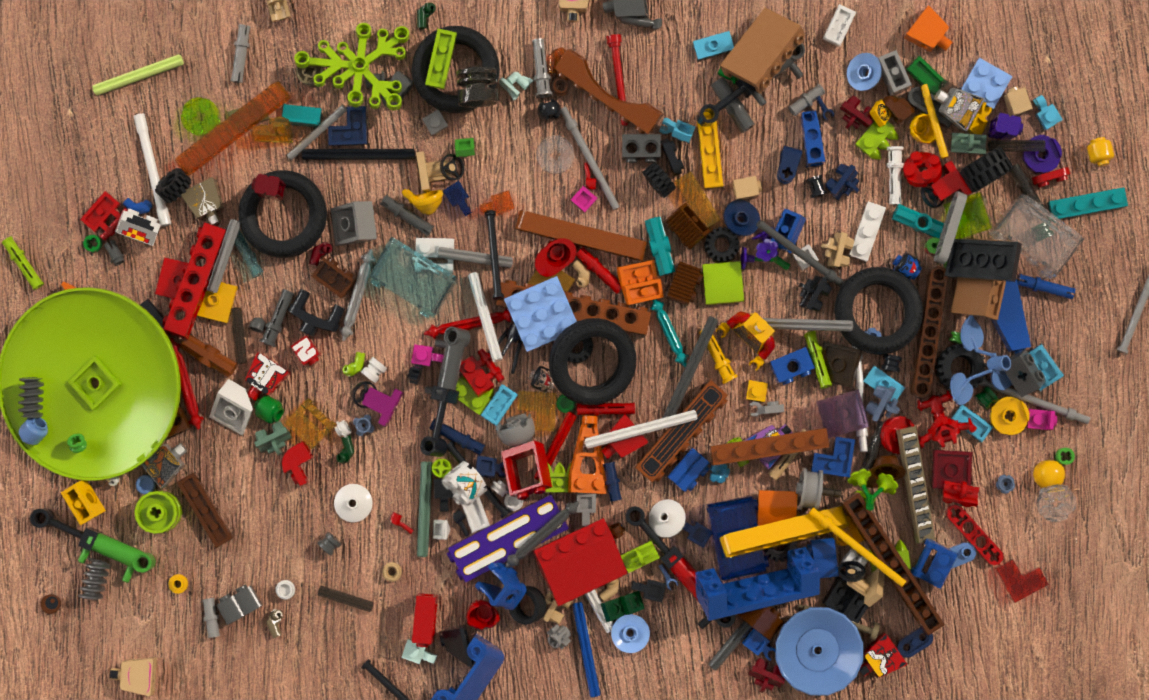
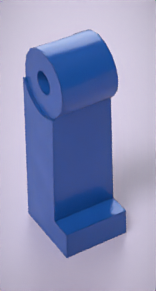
M816 110L801 112L806 168L824 165V149Z

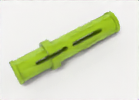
M10 236L3 240L1 243L10 254L11 261L16 263L33 290L43 286L44 283L24 256L25 252L20 250L15 243L13 237Z
M807 332L804 334L809 349L808 353L815 367L820 388L831 387L832 383L822 355L823 349L819 346L816 332ZM818 363H820V366H821V369H822V372H823V376H822V373H821V370H820V367H819V364H818Z

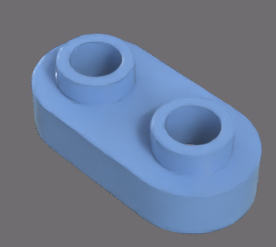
M963 542L948 548L959 554L952 568L970 562L976 556V548L971 543ZM965 549H969L970 554L968 556L964 555Z

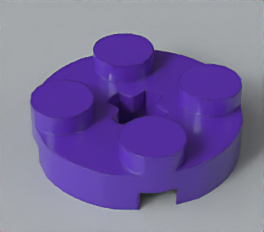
M1037 135L1031 138L1022 149L1024 164L1033 173L1044 174L1054 170L1062 157V149L1058 141L1046 135ZM1039 149L1042 152L1046 151L1045 159L1038 157Z

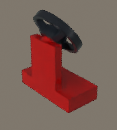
M952 161L942 166L946 173L944 177L934 184H927L931 188H921L922 199L931 208L940 207L944 203V199L956 191L967 195L972 193ZM925 192H927L929 198L933 200V204L927 199Z

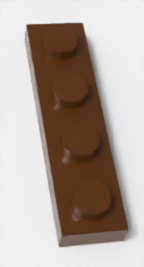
M194 472L176 482L216 548L234 538Z

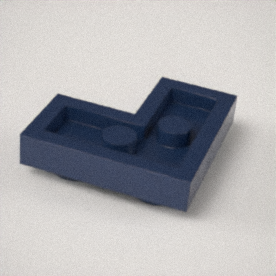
M366 106L346 107L347 126L328 127L329 146L368 145Z

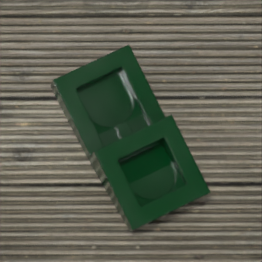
M639 591L601 603L606 622L645 609Z

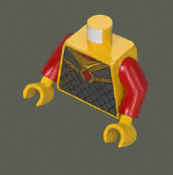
M740 311L727 320V323H721L716 332L722 330L724 333L721 335V338H723L732 328L759 355L749 362V365H752L754 362L757 364L755 369L757 371L764 365V360L767 359L775 348L773 338L775 331L756 312L749 314Z

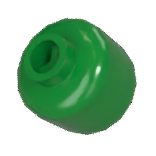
M267 395L261 399L259 398L254 404L256 417L269 424L278 422L283 416L284 409L282 403Z

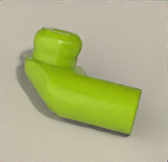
M356 352L355 361L343 367L342 371L346 376H354L361 372L365 353Z

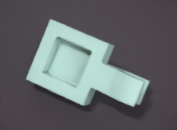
M408 639L401 658L420 664L422 659L434 664L437 655L425 651L426 647H417L416 643H412V640Z

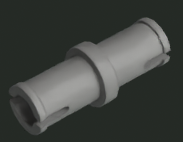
M817 84L807 93L800 95L801 98L788 106L789 111L794 116H797L806 107H811L817 96L821 97L824 95L825 90L820 84Z
M215 598L202 600L205 613L203 620L206 621L208 638L220 636L217 621L219 615L216 614Z

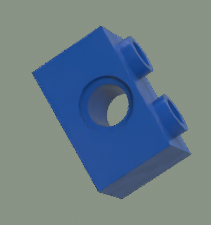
M806 347L769 362L777 383L782 382L783 385L793 382V377L800 375L802 378L812 374L810 370L815 368ZM789 362H795L797 364L796 372H790L788 370L787 366Z

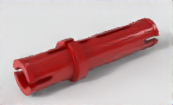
M584 247L576 253V257L587 266V269L595 273L616 294L621 291L622 288L619 280L599 262L597 257H593Z
M635 402L603 403L599 405L577 403V415H635Z

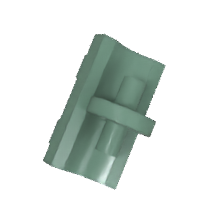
M952 133L950 153L985 155L987 135Z
M280 421L272 424L271 427L274 433L270 435L265 430L255 433L256 441L254 443L261 453L268 451L269 454L276 452L279 456L282 454L281 448L286 446L285 441L293 438L289 430Z

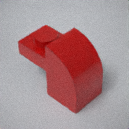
M305 441L288 449L282 459L283 472L287 473L292 470L293 474H291L294 483L299 484V486L309 483L301 465L314 459Z

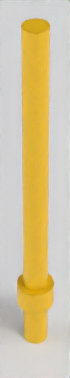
M814 507L810 510L809 514L818 520L823 528H828L899 586L902 587L906 583L905 579L836 526L831 518L825 517Z

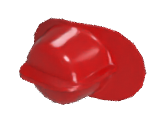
M566 238L550 241L535 258L536 271L545 277H551L574 261L576 257L575 244Z

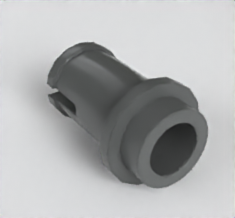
M115 240L110 241L113 249H111L108 242L104 244L111 258V263L117 266L125 262V255L121 254Z

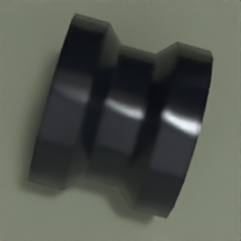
M883 354L884 364L881 365V369L900 373L899 363L902 362V357Z

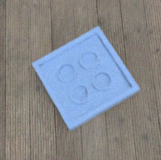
M558 276L504 298L527 352L556 340L563 330L577 322Z

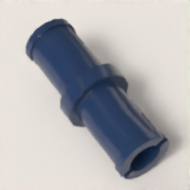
M615 462L603 464L606 476L605 485L608 486L610 502L622 500L619 488L620 478H617Z

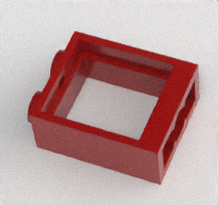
M534 440L501 452L510 496L523 500L529 498L531 494H542L546 492V489L552 488L543 443ZM535 454L540 483L522 489L516 460Z
M419 593L416 596L412 643H416L417 647H428L429 644L434 642L439 595Z

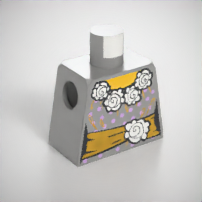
M951 88L948 93L940 89L934 97L936 101L942 103L938 112L963 131L968 130L985 100L980 96L957 88Z

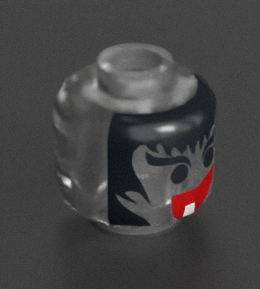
M540 365L536 370L532 369L528 378L531 380V388L542 393H548L549 390L553 391L555 384L551 378L549 368Z

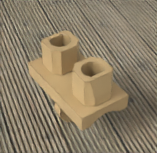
M266 0L272 22L291 17L287 0Z
M834 233V237L829 238L828 244L821 245V248L826 250L825 257H829L827 266L848 267L850 257L843 255L844 249L851 250L854 240L847 237V233Z
M549 591L545 601L546 607L548 605L550 607L543 620L560 624L564 614L556 610L557 604L555 600L551 601L553 595ZM572 601L563 604V606L569 608Z

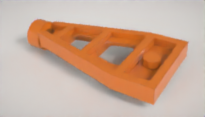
M582 416V424L569 470L568 493L607 494L606 476L603 466L605 463L603 453L600 451L602 450L601 445L594 447L593 453L583 451L584 439L599 435L597 428L598 416ZM591 457L594 460L596 468L594 474H583L580 471L583 458Z

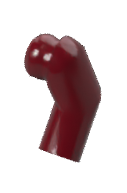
M323 242L315 246L312 250L309 264L318 266L320 257L332 252V245L328 242Z

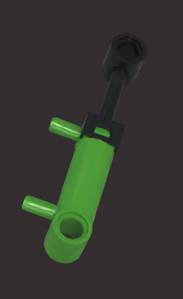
M36 509L30 515V522L37 528L52 526L81 539L78 546L82 547L83 550L78 562L84 564L90 551H95L127 565L128 567L122 578V581L129 583L134 570L143 573L152 570L155 566L156 561L151 553L129 546L91 527L86 528L84 532L55 520L54 514L50 509ZM40 513L46 516L44 523L39 521ZM142 557H145L148 560V565L146 568L142 567L140 564V560Z

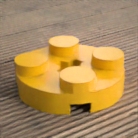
M1014 397L999 399L991 406L989 415L993 428L1000 434L1015 435L1022 432L1030 417L1026 404ZM1008 410L1010 413H1014L1010 422L1008 419H1005Z

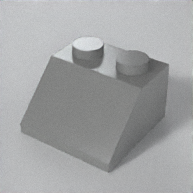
M354 201L330 208L335 246L364 243L377 239L372 201Z

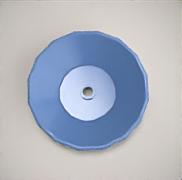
M810 607L795 613L782 626L776 640L775 660L781 675L794 689L810 696H828L845 689L857 677L863 662V641L857 627L845 614L828 607ZM816 647L821 648V652L818 654L814 651Z

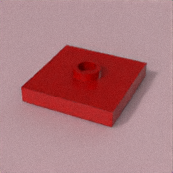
M164 257L155 292L156 295L168 298L176 297L178 292L176 291L178 281L183 279L185 274L183 273V268L186 262ZM199 277L191 278L190 284L198 283ZM190 294L183 297L184 302H189L192 299Z

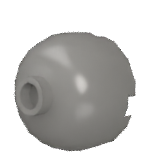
M526 413L505 419L506 424L502 425L500 422L495 427L500 440L505 445L511 447L528 443L535 434L532 416L529 414L527 417Z

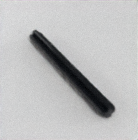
M303 149L302 158L304 160H414L416 158L415 149Z

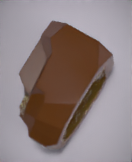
M893 95L886 96L882 100L891 112L893 120L899 125L915 112L913 107L904 98H897Z

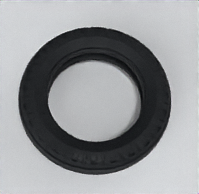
M464 26L440 28L457 32L455 44L466 45L479 55L483 66L481 79L475 88L462 95H448L437 88L425 85L437 34L436 30L420 43L414 54L412 62L414 85L420 96L429 105L440 111L464 113L474 110L489 99L497 86L500 68L496 51L489 40L474 29Z
M288 170L268 172L264 175L279 177L285 182V188L294 189L303 195L309 207L308 223L304 230L292 239L279 241L267 237L259 228L256 217L257 207L262 198L252 189L251 183L245 190L239 205L238 216L241 230L247 241L265 255L276 258H289L300 255L314 246L324 231L327 219L324 197L319 188L309 178L300 173Z
M871 267L856 272L844 282L837 294L834 312L835 320L853 321L852 331H840L852 346L866 353L883 355L896 352L913 340L922 323L923 305L918 290L906 276L890 268ZM871 285H882L898 294L903 302L905 315L903 323L897 332L889 336L877 337L864 332L858 326L853 316V302L857 293L863 288Z
M600 318L580 320L568 326L555 340L549 357L551 378L557 389L568 399L583 405L603 404L618 397L632 381L636 370V350L629 335L619 325ZM603 337L610 340L617 349L618 364L615 372L606 382L597 386L588 387L577 384L571 379L567 368L568 358L572 349L586 338Z

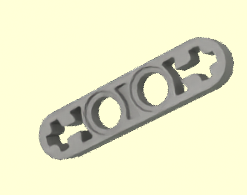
M957 191L952 198L934 255L935 262L945 264L948 260L965 207L967 194Z

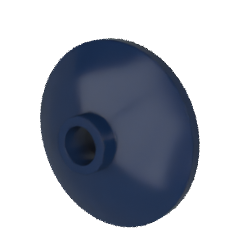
M735 200L727 205L724 210V222L731 232L739 236H749L758 229L756 224L760 220V215L751 203L744 200Z

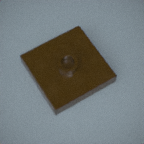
M824 342L822 355L831 383L853 388L862 354L861 350Z

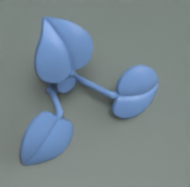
M973 315L969 316L964 321L960 333L964 348L967 351L974 349L976 353L991 356V358L987 361L989 370L970 376L967 379L963 373L953 375L950 381V390L953 400L957 405H964L971 399L973 387L969 382L980 376L992 373V384L999 391L1005 390L1012 385V382L1005 373L1011 367L1010 358L1007 355L997 356L996 353L978 349L984 341L983 331Z

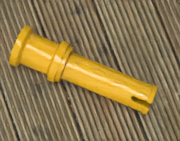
M712 334L707 349L715 362V370L719 371L723 379L722 383L726 384L737 378L738 375L734 373L730 366L731 361L725 358Z

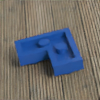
M835 437L833 455L813 453L811 472L823 470V474L850 478L855 439Z

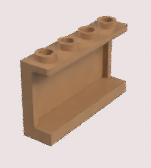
M765 7L720 64L724 75L729 78L733 75L754 86L756 91L761 94L769 86L775 74L780 72L785 61L792 56L795 48L803 42L805 34L802 26Z
M966 238V239H970V240L1002 241V240H992V239ZM958 278L950 313L964 317L966 315H973L998 320L1006 282Z

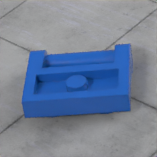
M926 538L924 542L925 547L915 567H912L910 572L913 576L921 578L941 589L959 554ZM935 549L937 553L927 573L922 571V568L931 550Z

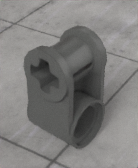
M397 71L390 81L398 80L401 82L402 91L398 95L403 99L413 87L414 82L400 71ZM395 85L393 86V88L398 89L399 86ZM381 95V99H382V101H383V104H384L385 107H387V105H386V100H385V99L383 98V96Z

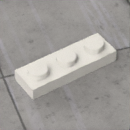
M867 202L854 238L853 248L848 256L865 262L868 261L886 207Z

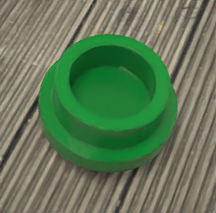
M562 394L558 397L556 405L561 412L567 413L574 409L575 402Z

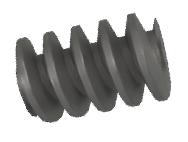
M87 558L92 564H86L85 566L90 571L84 572L88 579H82L86 586L80 587L84 594H78V597L96 601L103 598V595L99 592L105 591V587L101 584L107 583V580L103 577L109 575V572L104 569H110L111 565L102 560Z

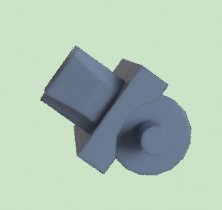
M881 385L876 387L873 395L880 398L881 401L877 404L871 400L865 411L873 416L872 420L878 422L879 419H882L886 410L885 416L888 418L891 417L892 413H899L900 408L896 406L898 400L893 398L890 403L896 388L892 386L887 388Z

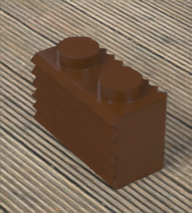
M687 203L681 205L665 220L668 228L678 235L681 243L688 247V249L696 246L711 232Z
M679 261L666 299L688 306L689 302L693 303L697 292H694L695 285H700L703 274L700 273L701 269Z

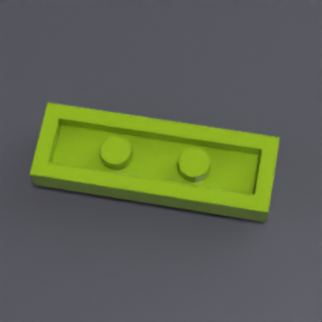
M437 29L425 83L426 86L445 90L457 32Z

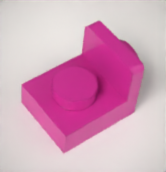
M1028 409L1030 417L1026 428L1053 430L1056 427L1057 415H1055V411Z

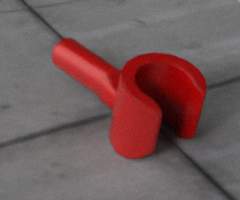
M584 163L586 174L585 186L587 189H596V179L590 178L589 165Z
M393 512L390 521L412 534L414 530L401 522L402 515Z

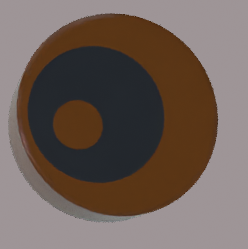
M55 594L44 596L40 603L41 609L47 614L56 613L61 608L60 598Z

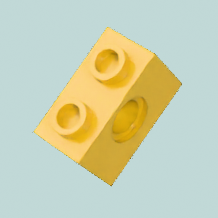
M81 480L60 492L80 526L106 511L88 481Z

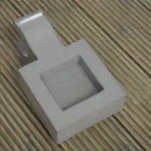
M779 401L767 402V406H761L758 402L749 403L750 406L755 405L758 408L756 413H750L751 416L784 412V404L779 405Z
M577 493L579 505L576 513H582V526L590 525V513H596V494Z

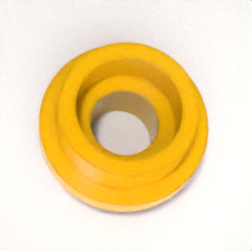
M176 574L170 578L168 585L172 592L179 594L187 589L188 580L184 575ZM177 580L181 582L179 588L175 586Z

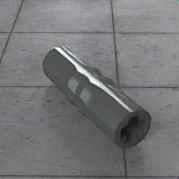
M725 77L711 84L720 101L733 92ZM739 98L725 107L728 115L733 119L741 133L748 131L755 125Z

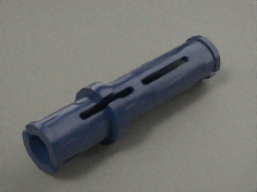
M435 418L432 421L429 430L433 431L436 420ZM444 423L442 424L440 435L461 445L463 449L471 450L479 456L482 454L486 446L485 444L474 440L469 434L465 435Z

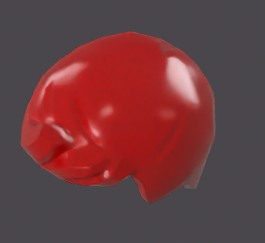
M475 600L468 607L466 619L471 627L483 630L485 627H494L500 621L498 611L486 600Z

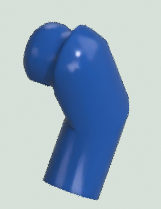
M127 198L123 202V206L127 209L139 212V215L150 211L152 203L149 200L135 203L130 198Z

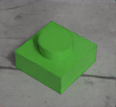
M474 138L455 140L456 157L475 155Z

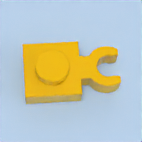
M986 102L982 103L967 131L970 134L982 135L988 122L985 118L992 110L991 107L986 106Z

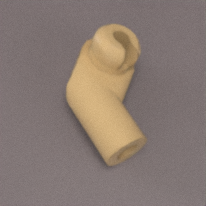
M578 259L572 265L578 272L576 285L579 288H585L589 284L590 271Z

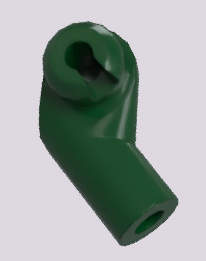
M426 3L418 9L417 29L427 28L426 19L435 12V4Z
M350 435L346 436V438H341L344 448L336 456V460L339 463H347L355 452Z

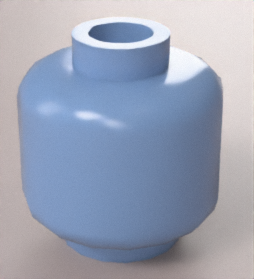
M40 417L28 418L20 426L18 432L24 443L37 445L47 435L48 427L45 420Z

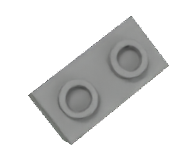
M897 50L879 57L878 60L882 66L881 76L890 96L909 89L912 84Z

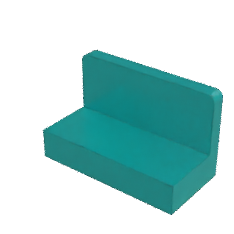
M284 104L282 117H280L279 121L286 125L317 128L321 124L322 108Z

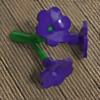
M764 231L752 237V240L762 239L763 243H759L756 247L758 250L756 257L748 255L747 248L742 247L740 258L742 270H745L747 263H754V261L774 262L785 270L790 268V264L778 256V244L775 241L772 242Z

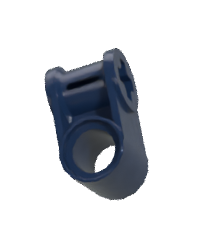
M783 146L777 171V180L780 183L789 184L792 182L800 163L802 150ZM784 171H788V178L784 177Z

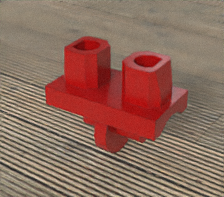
M945 481L942 500L944 503L951 504L954 502L962 504L964 507H977L979 487L969 486L965 481H962L961 484Z

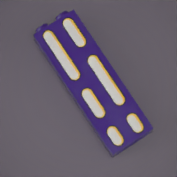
M548 495L449 547L448 550L450 552L447 555L451 563H456L458 567L456 573L460 580L464 579L465 582H468L489 571L488 566L491 563H504L507 561L508 555L515 554L518 548L560 512L552 495ZM563 522L541 543L568 530L569 527L566 522Z

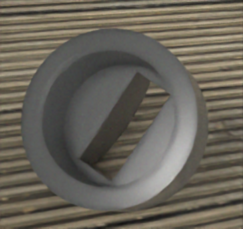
M253 318L249 328L255 332L263 333L265 321L262 318Z

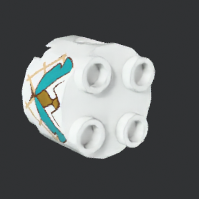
M462 461L446 474L441 482L446 489H450L454 494L452 497L458 505L463 503L469 506L485 493L487 489L484 488L486 484L480 474L473 467L469 469L467 467L469 463Z

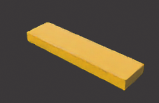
M709 112L703 113L706 119L712 118ZM717 121L708 127L701 126L697 122L704 189L723 187Z

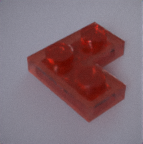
M1011 559L995 568L1014 603L1049 585L1040 567L1021 575L1016 563Z

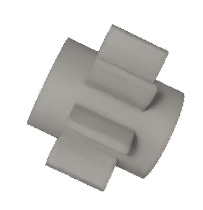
M556 624L547 632L550 635L547 639L548 643L553 648L559 647L562 650L571 642L569 639L571 633L563 625L558 626Z

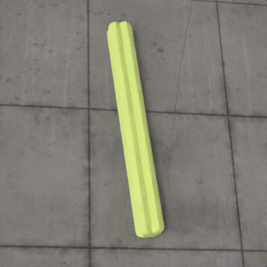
M178 54L92 86L95 95H101L184 64L183 58Z

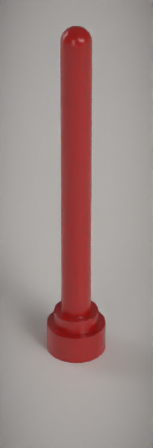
M621 34L606 36V41L609 48L612 49L617 96L619 100L626 101L619 52L620 43H622ZM621 119V124L627 126L628 123Z

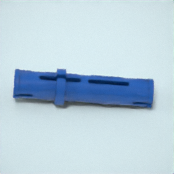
M1021 273L1017 276V278L1025 280H1017L1018 286L1031 288L1035 292L1039 290L1070 300L1074 297V295L1067 292L1075 294V288L1041 280L1037 276L1033 278Z

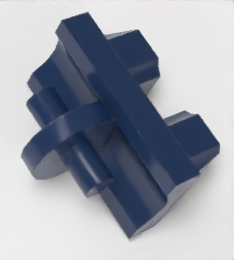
M841 163L836 170V174L841 176V179L837 182L830 178L825 184L834 199L839 201L843 194L849 196L851 192L856 194L859 192V188L856 186L859 180L856 178L858 172L855 170V166H847Z

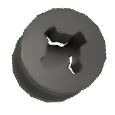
M327 532L325 538L317 543L330 556L333 555L336 548L342 545L330 532Z

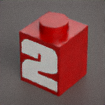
M306 335L291 345V348L304 366L309 364L311 367L319 361L318 357L321 356V353L309 336Z

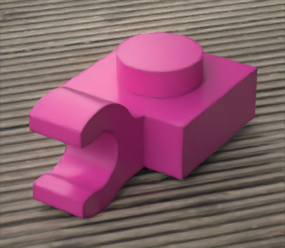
M414 344L411 363L431 366L432 361L442 363L443 354L433 353L434 347Z

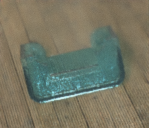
M392 236L369 276L372 279L371 284L379 289L381 286L389 289L419 308V313L428 319L430 316L435 318L458 281L455 275Z

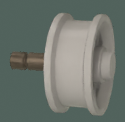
M802 468L799 482L796 484V494H798L797 510H801L802 507L810 509L814 507L816 510H819L822 495L841 498V490L823 488V470L811 472L807 471L806 468Z

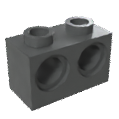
M622 134V160H626V163H637V160H645V163H656L657 160H660L661 134ZM650 144L654 145L656 151L648 153L645 147ZM628 145H635L637 151L631 154L627 152L626 147Z

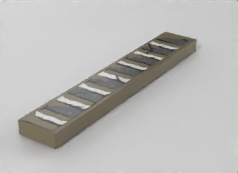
M916 426L898 429L896 431L902 466L906 471L904 478L915 543L920 544L924 543L926 538L935 540L917 428Z

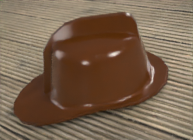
M896 455L878 457L874 462L873 468L867 470L871 472V476L866 482V487L878 488L879 486L876 481L880 473L892 475L894 481L903 478L906 471L900 466L898 457Z

